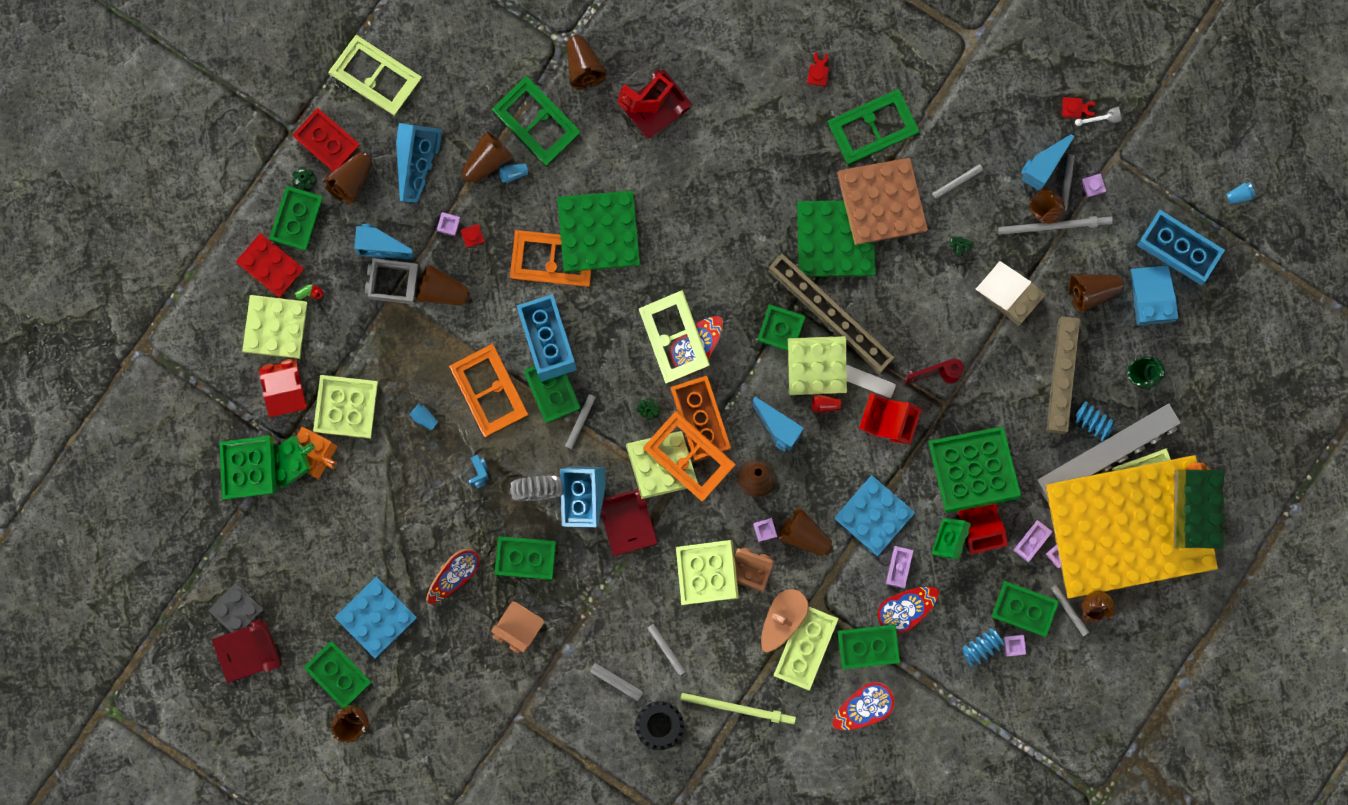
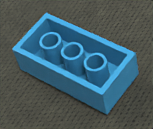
M1162 210L1157 212L1137 244L1138 247L1201 286L1205 283L1225 251Z
M553 294L517 305L540 382L576 371L577 368Z

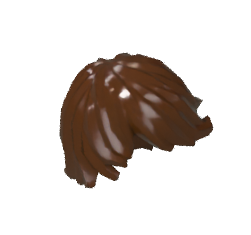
M1043 188L1036 192L1031 199V203H1029L1032 215L1043 224L1057 223L1065 211L1063 199L1048 188Z
M1095 591L1084 597L1081 607L1084 622L1100 621L1104 614L1108 619L1115 616L1114 602L1108 594L1103 591Z
M350 705L336 713L331 724V731L334 735L333 738H337L340 742L346 741V743H349V741H356L362 733H365L366 727L369 728L370 724L362 708Z

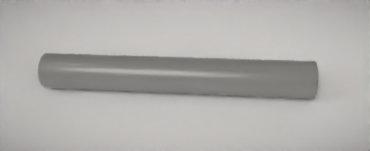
M1071 154L1067 155L1061 194L1065 211H1067L1075 158V155Z
M980 164L933 192V198L935 200L979 174L983 171Z
M588 395L565 445L569 449L573 448L596 397L593 395Z
M1054 585L1050 588L1082 636L1088 634V629L1059 587Z
M654 624L650 625L648 630L678 675L681 676L686 671Z

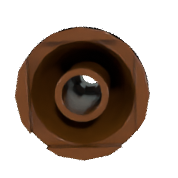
M571 36L566 45L569 79L572 88L583 90L586 89V85L591 84L594 87L600 84L606 78L604 66L583 36Z
M486 131L462 168L463 174L461 176L468 183H471V181L476 183L509 162L513 155L505 146L503 147L496 137Z
M357 153L324 178L322 183L326 182L325 189L338 201L343 199L347 201L346 205H352L373 165L372 158L367 153Z
M427 264L420 279L419 290L417 289L415 300L462 306L463 303L468 302L470 292H468V287L432 265Z
M1074 274L1069 279V294H1073L1075 300L1071 301L1078 312L1086 311L1121 294L1124 289V281L1118 275Z
M762 459L748 460L741 466L738 472V484L742 491L750 496L761 497L768 494L776 482L774 468L770 463ZM755 472H758V473H760L761 475H760V476H756V475H755Z
M800 507L792 512L795 516L786 520L779 532L780 537L778 540L821 557L828 555L833 548L831 545L832 540Z

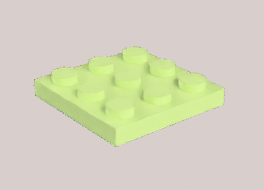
M250 295L242 351L244 353L300 359L308 303L306 301Z
M845 336L788 339L789 395L847 393Z
M320 375L313 432L371 439L378 381Z
M682 431L670 433L658 447L676 464L680 458H686L689 454ZM651 438L626 444L642 499L687 489L643 449ZM689 459V467L683 471L697 482L691 459Z
M733 540L676 547L682 605L739 598Z

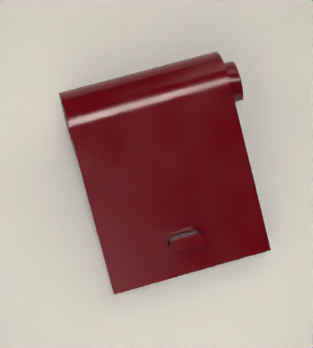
M658 69L651 75L650 83L660 73L674 84L669 98L656 113H632L629 110H624L647 140L681 117L693 106L666 70L661 71ZM660 80L658 86L665 90L667 85ZM647 84L645 87H643L636 93L641 95L649 84ZM655 90L648 100H657L661 93Z
M950 359L915 373L912 370L909 372V375L905 376L902 383L905 386L940 373L945 383L954 384L963 374L964 365L959 359Z
M639 488L603 498L600 515L603 519L613 556L657 545L646 500L641 498Z
M262 619L252 621L251 625L211 639L227 683L260 671H270L282 665L267 621H262Z

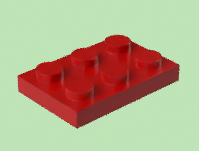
M316 108L292 135L294 139L332 172L344 164L360 147L356 140L319 108Z
M261 233L236 260L239 266L279 298L284 295L305 270Z

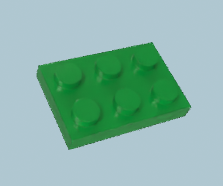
M286 185L269 240L306 251L323 196Z
M535 366L523 370L545 424L581 409L566 374L540 382Z
M498 536L494 575L553 580L556 541Z
M1004 581L991 618L1046 638L1059 601Z
M895 624L838 631L842 670L900 663Z
M330 641L303 667L342 708L349 706L372 683L333 641Z

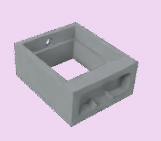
M372 259V264H368L367 275H370V280L366 282L365 294H368V298L371 300L415 304L419 265ZM378 267L409 271L406 297L375 293Z

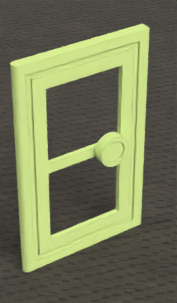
M358 35L354 36L328 72L394 116L422 79L420 75ZM359 49L381 63L373 76L367 78L364 83L344 71ZM384 66L407 80L392 102L373 90L376 86L375 79Z
M683 290L639 308L665 383L672 382L710 366ZM677 304L686 330L670 337L668 335L660 336L652 314ZM687 334L696 360L671 369L663 346H668L671 340Z

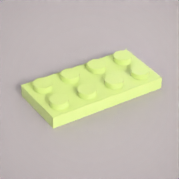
M809 607L805 620L788 639L774 677L810 691L838 618Z

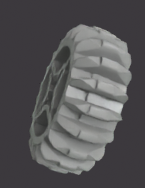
M535 476L514 480L511 482L510 492L515 501H537L559 497L562 495L563 487L558 476Z

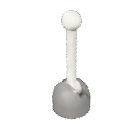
M1119 107L1112 108L1104 116L1084 120L1076 119L1075 124L1081 126L1083 123L1108 119L1112 123L1121 122Z

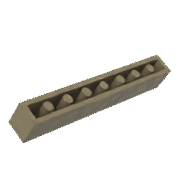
M781 254L769 266L768 271L838 337L845 336L846 344L879 375L893 361L894 357L787 257Z

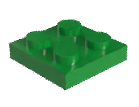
M769 304L757 341L788 351V339L799 337L805 316Z
M943 518L931 554L937 557L958 560L962 553L965 539L969 534L971 524L962 520Z

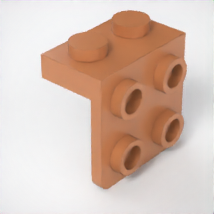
M747 548L737 549L735 554L737 583L763 592L774 561L767 555L754 554Z
M511 602L498 624L491 630L494 634L492 638L500 643L507 642L510 644L509 648L517 654L520 651L525 654L543 626L544 621L517 602Z

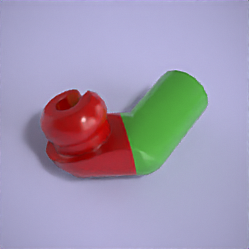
M309 284L295 292V295L299 301L307 296L321 299L323 297V290L318 286Z

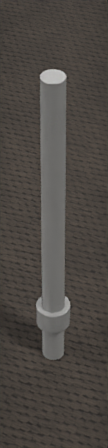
M1091 216L1088 219L1058 221L1053 224L1037 223L998 227V234L1086 226L1096 228L1098 225L1113 224L1112 216L1101 218Z

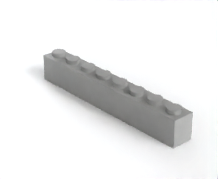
M1167 404L1046 474L1035 483L1045 500L1048 501L1045 484L1091 476L1099 471L1105 473L1113 468L1111 464L1118 461L1120 464L1129 458L1127 455L1133 451L1137 454L1144 450L1145 444L1150 442L1153 445L1162 439L1160 436L1167 432L1170 435L1177 431L1178 428L1176 426L1181 422L1170 404Z

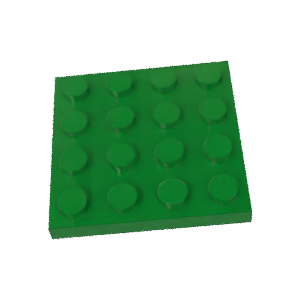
M633 191L557 197L564 272L640 266Z
M797 201L799 270L807 277L875 276L874 242L854 244L844 201Z
M1003 426L928 441L945 513L1021 499Z

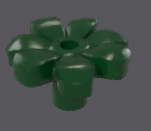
M300 167L299 172L294 171L292 174L296 178L292 180L293 186L298 185L297 188L300 190H304V187L307 190H311V183L316 182V177L312 176L314 172L311 169L306 171L305 167Z
M961 236L951 237L949 241L950 247L956 248L955 254L957 256H963L964 250L970 251L974 245L972 241L963 239Z
M648 398L647 401H640L636 411L640 413V416H647L649 420H653L654 416L660 415L661 406L660 404H654L655 402L652 398Z

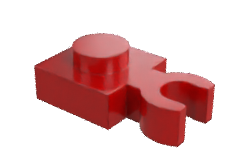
M815 52L813 59L816 65L810 64L807 84L825 87L829 67H824V65L828 61V54H825L823 60H819L817 58L818 52Z
M1063 97L1062 117L1080 119L1081 114L1093 117L1095 112H1089L1088 107H1094L1095 102L1090 101L1082 104L1081 98Z

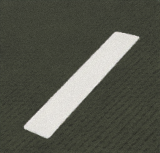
M846 365L848 382L888 398L892 397L896 384Z

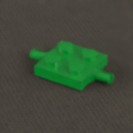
M291 436L274 448L275 476L279 488H286L311 470L307 454L315 449V445L312 442L303 447L297 436Z

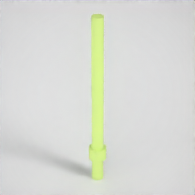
M682 693L680 699L681 701L771 719V722L775 723L780 721L795 724L796 719L794 716L781 714L780 711L773 710V712L686 693Z

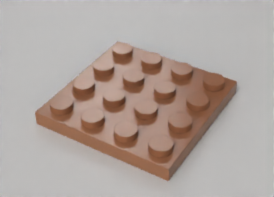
M910 158L844 169L837 172L855 245L928 231Z

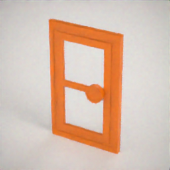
M515 230L510 279L589 287L591 270L580 271V275L556 273L557 265L554 262L556 245H561L560 235ZM525 241L552 244L550 261L545 266L547 272L521 269Z
M493 343L449 366L484 438L529 415ZM489 358L500 381L493 382L492 387L475 395L464 370ZM504 388L514 411L489 423L478 402V398L492 391L501 392Z
M677 411L671 415L643 447L647 453L702 502L736 465ZM678 426L697 445L686 458H680L676 464L658 447ZM700 447L721 465L702 487L683 471L689 467L688 460Z

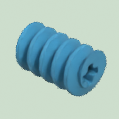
M1085 401L1074 416L1077 417L1075 423L1078 424L1083 421L1082 428L1089 426L1088 432L1090 433L1095 430L1094 437L1101 434V441L1103 442L1116 424L1112 426L1113 419L1106 422V414L1099 417L1100 410L1093 413V405L1087 409L1088 402Z
M991 628L988 630L989 635L985 632L982 634L983 640L980 637H976V643L973 641L969 642L970 648L966 645L963 646L962 654L973 669L975 668L974 661L981 664L980 657L987 660L986 653L993 656V649L999 652L1001 651L1000 644L1005 647L999 635Z

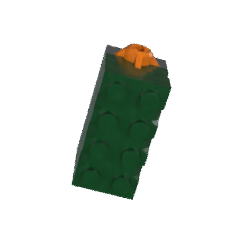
M1190 463L1183 470H1175L1174 548L1224 549V470H1210L1204 463Z

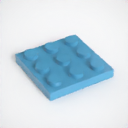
M871 475L835 516L834 520L878 557L915 512Z
M377 577L335 616L344 628L375 659L417 619Z

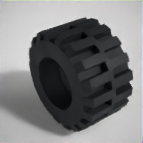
M663 701L651 702L638 713L635 725L636 733L639 740L652 750L662 751L670 749L682 737L684 731L682 714L671 703ZM654 715H665L671 721V730L666 736L655 737L650 733L648 723Z

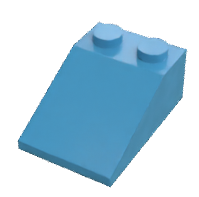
M1074 135L1067 136L1039 153L1032 161L1029 159L1021 171L1023 174L1021 180L1037 190H1042L1073 140Z
M361 224V227L356 226L354 249L358 256L415 260L412 249L379 229L373 228V225Z
M1169 266L1130 269L1137 326L1175 322L1178 319Z
M754 397L752 406L772 440L776 443L775 446L783 452L786 450L790 452L804 428L757 397Z
M605 467L561 468L560 479L563 487L561 495L562 526L598 527L606 487Z

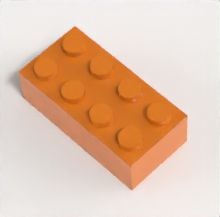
M704 376L670 387L677 412L723 453L731 451L708 377ZM684 433L691 452L697 443ZM701 447L692 456L694 463L711 457Z

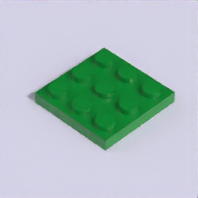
M274 436L219 442L223 500L276 494Z

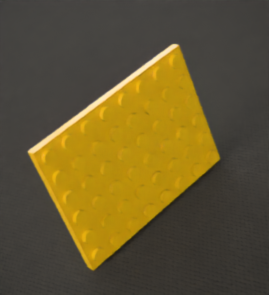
M1196 455L1045 484L1067 598L1084 596L1095 591L1104 592L1218 569L1214 549L1174 548L1175 470H1183L1190 463H1197Z

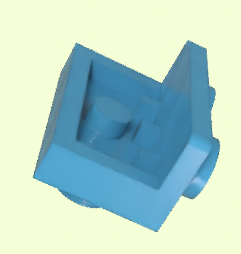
M478 455L471 457L478 476L468 481L472 488L476 487V489L487 485L486 481L489 478L486 471H489L484 458L479 459Z

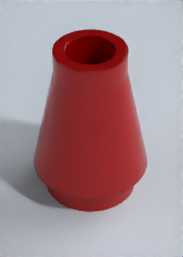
M819 394L812 398V411L817 413L840 410L841 408L840 399Z

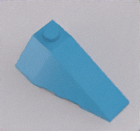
M399 123L396 146L400 201L418 202L425 185V176L428 170H431L433 157L435 154H438L440 149L442 129Z

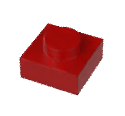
M479 224L460 230L467 249L485 243Z

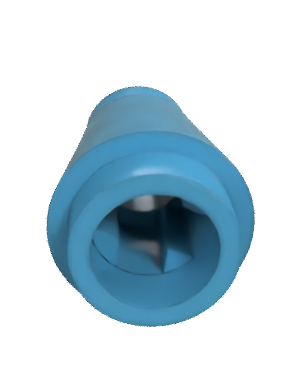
M526 164L503 165V167L499 168V175L502 183H510L528 175V169Z
M1244 182L1227 193L1226 196L1231 205L1252 200L1256 194L1251 182L1247 184Z
M419 403L409 414L413 421L430 430L438 423L428 409Z

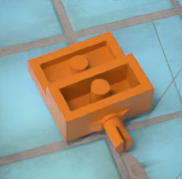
M301 427L297 434L300 444L303 447L310 442L315 445V449L307 454L311 467L307 474L319 480L326 466L334 469L337 465V462L331 460V457L338 446L318 434Z

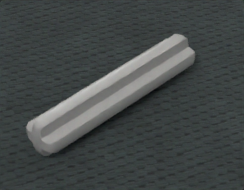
M594 664L590 670L592 674L635 700H639L643 695L641 690L600 665Z

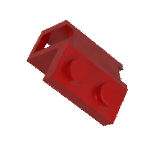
M658 73L641 95L625 84L620 90L617 102H619V106L622 109L629 110L632 113H656L669 98L674 84ZM660 80L667 85L665 90L658 86ZM655 90L661 93L657 100H648Z
M284 360L280 364H267L259 368L260 381L264 392L263 397L269 418L307 409L297 360Z
M870 393L859 430L876 437L891 439V442L911 445L922 409L908 402L888 400L875 393Z
M996 503L958 511L959 520L971 524L969 534L965 539L970 555L1008 546L1006 531L998 515Z

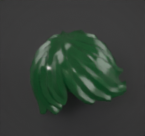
M1150 356L1140 357V359L1135 358L1134 362L1127 369V379H1130L1133 385L1151 389L1165 378L1164 364L1158 358L1154 359Z

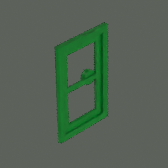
M527 75L491 109L545 166L581 133ZM527 90L544 109L539 110L538 117L524 129L506 110ZM550 114L566 133L545 151L528 131L540 120H547Z
M899 89L827 121L847 165L920 133ZM894 103L906 128L881 138L874 124L875 114L872 112ZM864 116V121L871 125L877 141L853 151L841 126Z

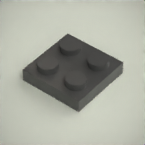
M235 583L208 611L230 632L249 626L264 609Z

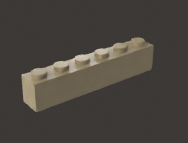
M1061 316L1058 320L1046 433L1065 435L1068 432L1080 324L1079 318Z

